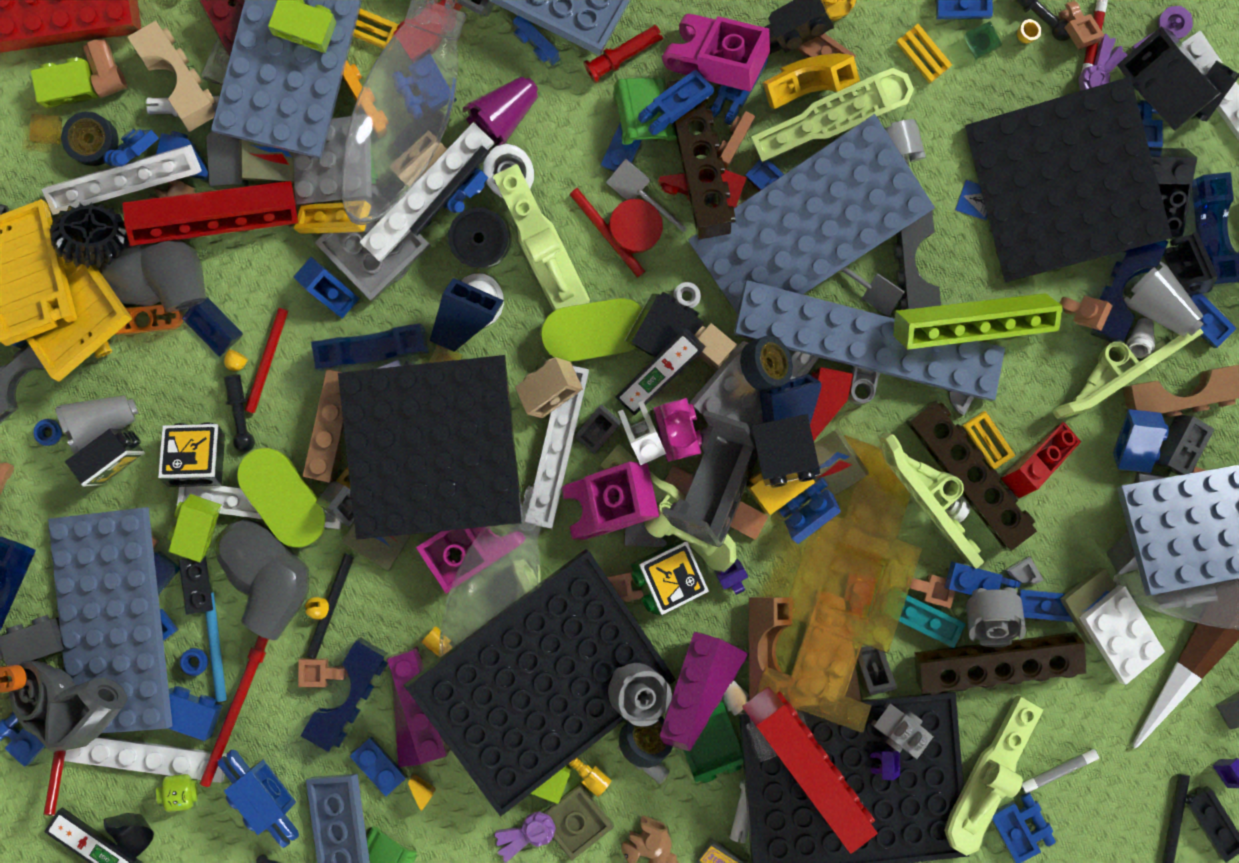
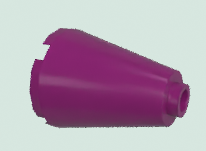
M519 77L467 103L462 109L463 113L468 111L469 116L466 118V121L469 125L474 122L494 141V145L491 148L503 145L537 100L538 87L530 78Z

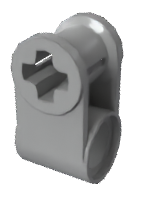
M851 366L850 373L853 374L848 399L854 405L866 404L875 396L880 373ZM857 385L866 388L867 397L865 399H860L856 396L855 388Z

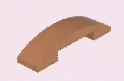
M673 465L664 482L674 485L687 496L694 476ZM740 501L730 527L756 540L768 516Z

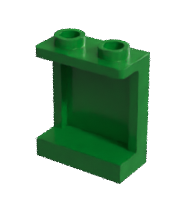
M722 700L711 714L707 725L691 751L683 750L695 782L708 783L717 778L716 774L724 771L733 773L742 769V750Z

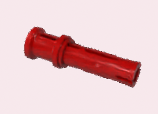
M654 24L613 50L606 48L600 56L591 61H584L583 64L588 75L594 83H597L600 77L610 71H618L621 63L655 43L662 41L663 36L659 35L661 31Z

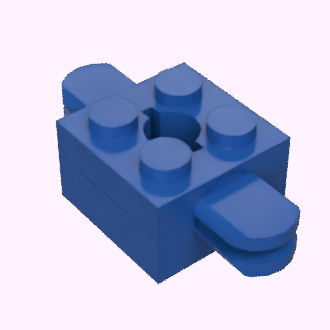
M230 750L226 754L227 757L223 756L218 760V766L232 783L224 790L227 795L226 800L233 809H238L244 817L243 822L250 831H255L259 835L267 829L281 847L288 846L290 840L294 841L299 837L298 830L286 816V813L296 801L264 759L250 769L236 750Z

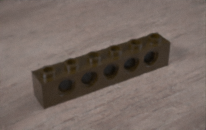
M680 80L667 82V89ZM708 98L695 106V110L688 111L674 121L678 149L698 240L731 234V223L736 222L733 206L728 207L727 198H730L728 182L722 181L721 174L725 173L722 157L717 158L716 150H719L717 133L712 134L710 126H714L712 110L706 109L705 103H708ZM699 131L701 133L698 135H694L691 132ZM705 155L706 158L699 159L696 156ZM710 179L712 182L703 183L701 180ZM709 203H715L718 206L715 208H710L706 205Z
M937 401L928 403L906 420V424L941 469L962 481L964 488L962 496L1003 549L1013 551L1037 532L1033 526L1035 523L1034 519L1026 510L1021 511L1017 506L1018 499L1010 489L1005 490L999 482L1001 477L992 467L988 468L982 461L985 458L983 453L975 445L972 447L965 439L968 437L965 430L959 424L954 425L949 418L951 413L943 403L938 404ZM938 423L945 429V434L941 439H938L933 432L935 425ZM954 445L959 446L962 451L961 457L958 460H954L950 455V450ZM971 467H975L978 471V478L974 482H971L967 477V472ZM989 488L995 493V498L991 503H987L984 499V493ZM1008 510L1011 513V521L1004 525L1001 521V514Z
M1076 632L1012 640L1011 645L1004 647H985L977 644L914 652L916 682L922 694L936 695L942 691L949 690L966 691L968 688L973 687L992 688L998 684L1008 683L1017 685L1023 681H1047L1054 677L1073 678L1078 674H1086L1085 643ZM1054 656H1058L1056 660L1050 662ZM1031 659L1028 664L1023 665L1026 660ZM1005 662L1002 667L996 668L999 663ZM977 666L974 671L968 672L971 667ZM951 669L949 673L941 675L944 670Z

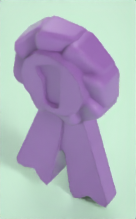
M1182 6L1168 7L1160 15L1158 27L1162 26L1172 31L1178 39H1182L1193 27L1192 15ZM1147 36L1146 38H1144V39L1141 40L1140 42H1138V43H1136L1135 45H1133V46H1132V49H1133V50L1136 49V48H1137L1142 42H1144L1149 36Z
M1104 34L1105 36L1101 39L1094 66L1086 67L1079 76L1080 91L1110 83L1109 72L1127 56V53L1123 52L1122 46L1115 47L1112 50L1116 38L1110 39L1107 34Z
M538 811L526 816L522 827L497 830L494 834L498 839L496 846L508 843L498 851V854L503 856L504 862H508L528 843L536 847L550 843L556 831L552 818Z

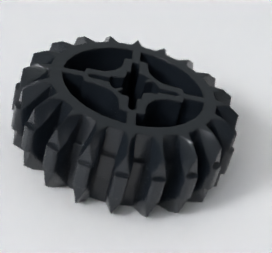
M92 202L89 206H83L79 203L76 208L69 205L67 211H60L58 217L53 218L50 229L51 245L55 249L57 256L63 257L65 263L73 261L75 267L84 264L87 269L90 265H96L100 268L101 263L111 265L112 258H118L121 255V249L126 247V241H128L125 223L121 214H115L113 208L105 209L103 204L96 207Z

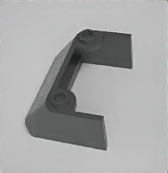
M705 410L703 416L708 423V427L704 428L701 432L704 455L685 500L680 499L677 503H673L670 509L665 508L663 514L672 526L719 548L729 531L757 461L758 452L755 439L747 423Z

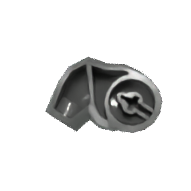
M182 239L130 246L128 240L126 241V247L121 249V255L118 258H112L111 265L101 263L100 268H98L123 305L152 306L161 301L166 312H175L191 308L206 300L203 269L196 250Z
M246 519L232 522L222 530L217 539V560L226 573L227 579L236 590L248 596L247 606L241 620L242 623L261 637L278 640L301 608L309 592V567L293 553L290 546L280 542L268 526Z
M24 661L19 664L25 670L26 684L22 689L9 692L13 712L26 731L35 735L52 752L87 746L104 731L127 702V695L124 689L113 680L94 678L75 685L71 676L66 672L38 661Z

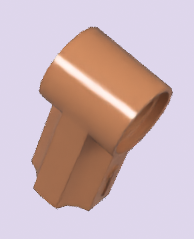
M95 39L87 42L83 49L93 73L90 76L91 82L98 96L104 98L126 90L128 87L125 77L120 68L116 66L108 41L105 39Z

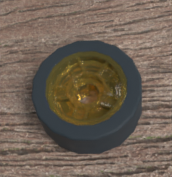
M85 111L73 115L65 123L61 134L64 150L70 157L84 165L98 166L105 164L103 160L104 153L108 150L118 149L119 138L117 130L110 121L94 112ZM90 134L93 135V136H94L93 142H92V143H87V142H89V138H90L89 135H90Z
M764 336L749 342L743 348L740 358L741 369L746 381L753 388L759 391H770L788 383L792 376L793 364L791 355L781 340L774 336Z
M662 716L658 718L659 721L649 726H637L628 721L621 728L619 747L624 757L630 763L638 767L650 768L658 765L672 751L673 746L664 744L660 738L665 721Z

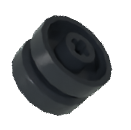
M472 207L462 211L452 221L448 231V244L453 255L461 263L473 268H490L498 265L508 255L511 247L512 233L507 222L496 212L484 207ZM482 233L484 235L483 242L475 241V236Z

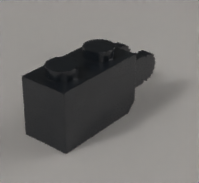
M793 0L771 12L768 18L770 24L764 27L769 28L770 52L768 55L781 49L787 53L835 28L823 0Z

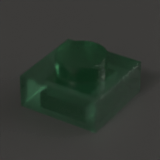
M991 21L966 32L964 35L975 60L1002 46Z

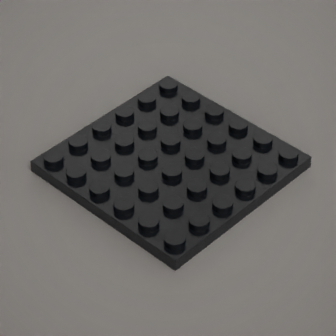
M1131 76L965 125L1005 283L1172 238Z
M505 355L338 373L356 540L523 523Z

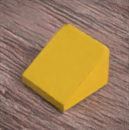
M413 774L408 785L420 811H422L436 789L418 775Z

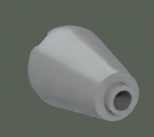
M1160 262V270L1158 271L1155 267L1152 268L1131 290L1135 293L1131 300L1126 296L1123 303L1127 307L1183 337L1187 333L1193 336L1204 325L1200 321L1204 316L1165 263Z
M125 395L62 404L55 409L61 428L66 433L69 439V446L74 454L109 428H125L136 420L134 415L139 413L133 398L127 400Z

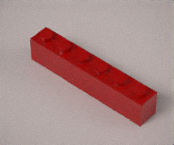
M291 181L123 202L124 223L130 246L298 223Z

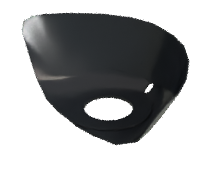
M124 813L104 819L106 832L113 837L118 846L134 857L139 856L153 840L154 833L141 814Z

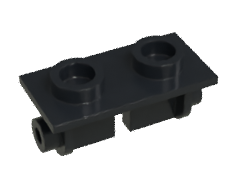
M206 556L201 562L191 559L179 560L186 615L213 610Z

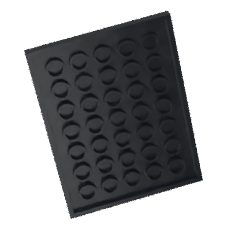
M585 549L405 683L404 686L501 817L625 720L624 717L613 709L608 696L609 684L617 668L632 663H642L659 673L669 685L676 679L590 551Z
M945 691L936 695L926 693L793 707L802 722L812 732L815 740L828 754L831 762L844 776V780L857 794L860 802L875 819L872 826L878 834L852 854L849 853L748 714L746 712L739 713L751 863H916L970 856V854L966 856L950 847L944 831L949 815L964 787L956 692ZM887 702L906 715L909 711L923 721L920 726L933 736L918 759L902 749L900 752V776L894 780H882V773L874 774L871 772L872 767H881L882 765L881 760L871 758V754L875 751H883L891 747L886 743L889 738L871 725L874 720L878 721L887 709L884 707Z

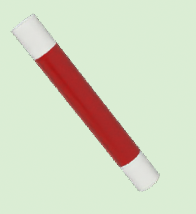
M1097 0L1093 18L1101 31L1108 0ZM1099 42L1087 46L1082 71L1086 67L1094 66Z

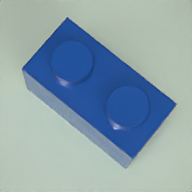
M1128 409L1113 451L1118 469L1151 473L1154 463L1159 461L1162 441L1167 439L1169 432L1168 425L1165 424L1161 413Z
M175 686L170 688L169 697L173 727L168 729L203 741L212 737L223 705L217 704L216 699L210 696L200 695V697L191 695V691L184 687Z

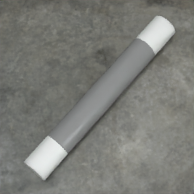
M1092 749L1023 782L1021 788L1027 794L1098 760L1099 756L1096 750Z

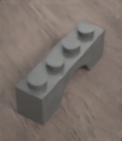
M933 211L928 212L896 233L897 243H894L893 250L894 258L899 259L900 269L896 271L897 286H901V290L904 291V294L898 301L899 310L941 305L940 287L925 281L919 274L915 264V254L919 244L925 238L935 233Z
M31 346L16 352L12 362L7 366L3 365L0 367V424L19 409L16 401V389L20 380L32 370L45 369Z

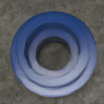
M43 419L34 427V437L41 445L52 446L61 439L62 428L53 419ZM49 427L52 429L51 437H47L45 434L46 429Z
M191 648L185 651L180 658L181 669L190 676L203 673L208 666L207 655L198 648ZM192 657H196L199 660L198 666L191 664Z

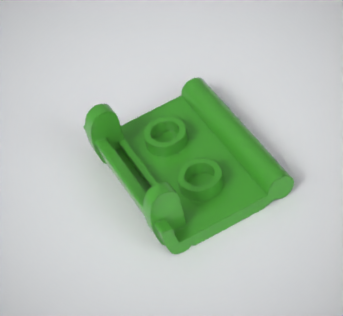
M664 78L619 79L615 82L613 86V99L617 102L623 132L621 136L622 144L629 145L634 140L666 139L667 141H673L677 138L674 122L672 124L669 123L657 135H652L649 132L650 125L662 116L659 111L654 118L644 124L638 120L639 113L653 103V99L667 90Z
M372 826L366 836L370 863H413L417 858L416 851L406 849L382 833L378 827Z

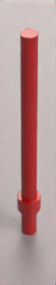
M260 635L255 646L251 647L247 658H249V661L199 784L202 786L210 787L218 768V760L224 753L258 665L263 663L266 652L264 650L269 639Z

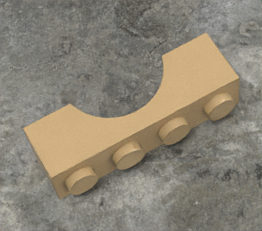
M154 21L128 36L129 41L149 71L163 69L177 75L176 87L168 100L189 132L214 118L216 113L213 105L216 104L215 99L208 89L202 91L199 86L203 83L194 68L188 70L186 64L189 61L181 48L175 50L172 44L176 41L167 27L162 30L157 21Z

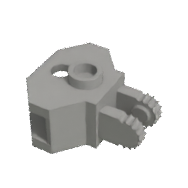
M887 702L884 706L887 709L879 720H874L871 725L889 738L886 743L900 753L904 749L914 758L918 759L933 736L920 726L923 721L909 711L906 715Z

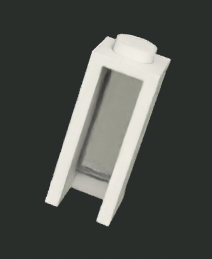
M643 400L638 402L645 420L630 426L623 409L618 411L640 465L666 454Z

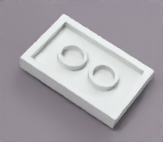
M1118 585L1079 617L1119 683L1128 684L1165 652L1125 586Z

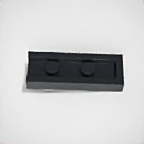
M1208 786L1203 789L1197 787L1194 795L1192 793L1187 794L1185 803L1219 857L1226 863L1239 854V832L1213 790Z

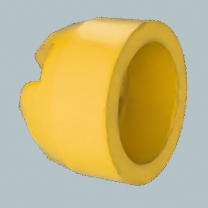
M1025 20L1018 27L1016 36L1021 43H1032L1039 38L1041 27L1034 20Z
M228 349L224 357L225 367L234 372L243 369L248 361L247 357L232 349Z
M320 597L310 598L305 603V613L313 619L321 620L325 618L329 610L328 601Z

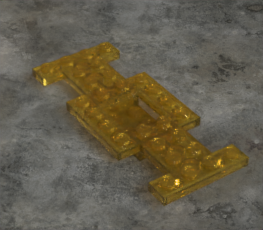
M844 435L869 474L855 483L844 519L833 517L808 537L782 614L806 623L807 626L792 674L790 676L764 667L755 694L758 695L769 686L775 694L780 691L793 708L863 733L871 705L845 696L862 644L884 653H889L922 548L897 539L911 494L886 464L881 448ZM885 566L870 615L867 617L882 568ZM858 581H861V582H863V583H867L868 586H869V588H867L866 586L862 585V584L859 583Z

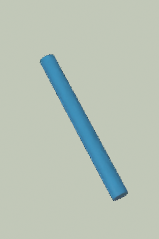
M211 592L213 610L205 611L215 699L216 702L226 701L227 696L214 592Z

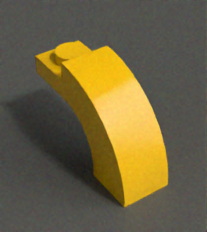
M836 53L813 56L781 68L782 73L764 81L763 86L769 106L776 109L811 92L821 90L838 92L859 82L860 78L854 56Z

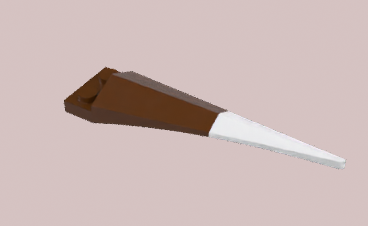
M1239 579L1214 583L1217 601L1205 603L1170 676L1132 743L1134 748H1137L1239 640Z

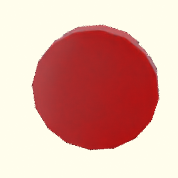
M628 199L620 203L613 210L608 223L609 234L613 242L630 253H643L652 249L659 241L663 231L662 217L658 210L651 203L641 199Z

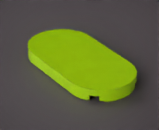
M626 298L558 308L552 311L543 322L540 331L542 345L552 357L569 362L632 351L636 347L624 340L643 308L635 301Z
M260 448L247 454L238 468L239 486L275 537L283 544L291 547L307 546L318 540L325 528L326 512L315 503L318 498L284 453L271 448Z

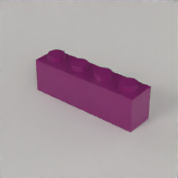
M694 631L660 733V738L664 744L691 751L707 725L711 714L720 704L722 696L734 681L742 664L748 658V653L722 639Z
M418 647L391 655L387 661L393 678L398 767L421 765L446 757L450 752L449 746L404 686L405 683L425 669Z

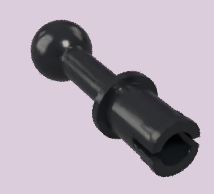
M1016 0L1024 7L1023 11L1025 13L1031 9L1052 28V35L1055 39L1065 41L1070 38L1065 29V26L1069 23L1067 20L1057 18L1038 0Z
M241 374L229 375L223 378L227 393V401L225 403L232 405L237 433L233 438V446L238 452L247 453L255 445L254 437L247 431L242 403L248 401V399L244 398Z

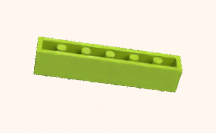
M1043 293L895 311L893 336L908 350L1059 331L1062 305L1048 294Z

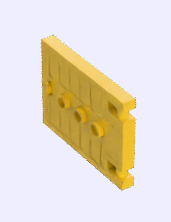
M43 199L0 215V342L6 346L58 327L57 320L64 319L68 323L77 320L62 257L57 256L55 249L51 245L50 229L53 220L49 205ZM58 304L59 308L54 309L53 306Z
M63 257L62 260L77 320L68 323L64 319L57 320L58 327L26 339L49 376L59 382L132 320V317L96 265H90L88 269L84 264L75 267L73 261L65 263ZM57 304L53 308H59V305Z

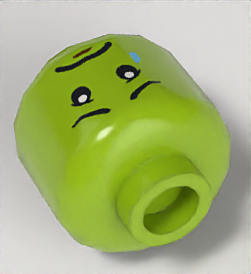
M188 774L166 776L162 781V786L156 787L157 804L163 803V807L167 812L189 810L193 806V802L198 801L197 780H192Z

